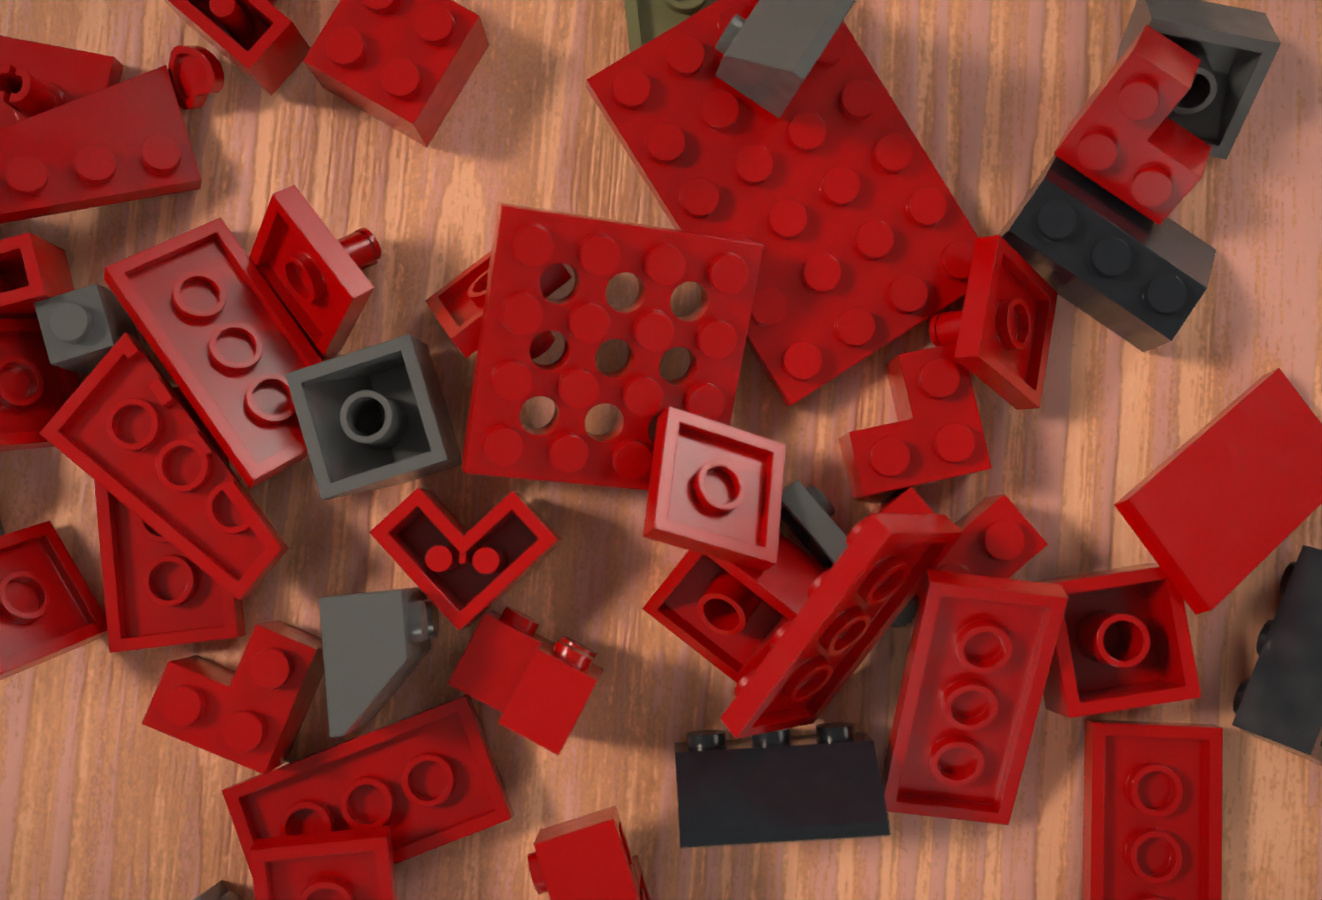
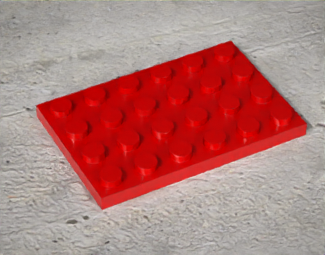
M717 0L586 79V88L676 230L754 241L764 245L746 343L785 405L791 406L965 295L975 239L979 237L844 20L835 31L781 117L778 118L715 76L724 55L715 49L720 37L736 14L747 20L759 1Z

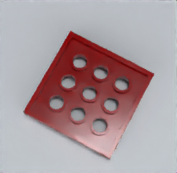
M498 202L461 464L464 473L649 490L655 441L649 438L648 427L656 414L670 406L730 426L764 245L748 240ZM553 264H567L572 268L575 275V283L571 292L564 298L556 300L544 297L540 290V278L543 272ZM621 273L634 274L639 283V292L635 301L624 308L611 307L606 298V289L610 280ZM685 282H696L701 290L699 307L688 316L680 317L674 315L670 305L673 291ZM544 331L559 332L563 335L565 348L561 357L557 361L546 365L534 362L530 357V345L533 339ZM610 339L625 341L628 347V358L625 364L614 372L600 371L595 362L598 348ZM674 347L686 348L690 355V364L687 371L677 379L668 380L662 378L659 371V363L662 356ZM544 396L553 400L555 412L548 424L540 428H530L521 423L520 411L529 399ZM604 403L616 406L618 412L617 422L609 432L594 435L586 431L585 419L593 407Z

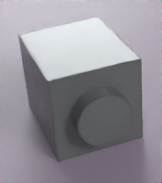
M97 283L34 302L51 365L86 375L92 372L124 333L135 336L140 342L135 323L114 293Z

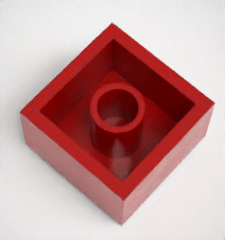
M340 0L303 62L322 88L421 145L428 147L487 50L489 42L480 16L453 0Z
M1157 563L1139 564L1033 581L1059 584L1063 587L1068 597L1043 692L1047 710L1067 718H1075L1202 698L1184 599Z

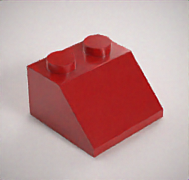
M780 532L777 564L765 572L687 550L642 609L738 684L745 675L758 668L772 649L770 647L772 636L785 623L796 617L809 599L807 597L808 588L827 569Z

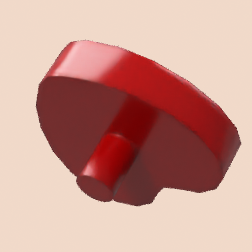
M178 45L172 49L168 63V72L178 104L184 110L200 109L205 105L209 94L218 93L223 88L225 81L221 63L214 54L200 46Z

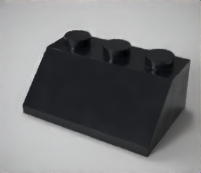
M1055 155L1050 159L999 233L1058 295L1142 352L1173 340L1208 288L1216 249L1168 217L1160 225L1156 224Z
M1303 545L1297 561L1289 563L1282 575L1280 582L1282 599L1273 620H1268L1259 633L1256 645L1259 657L1251 678L1245 679L1236 691L1233 701V711L1236 715L1232 725L1255 738L1322 766V550Z
M832 722L816 725V735L791 736L790 728L753 735L749 739L726 740V732L724 730H699L688 732L687 742L674 743L681 848L890 836L889 817L874 741L864 732H855L854 723Z

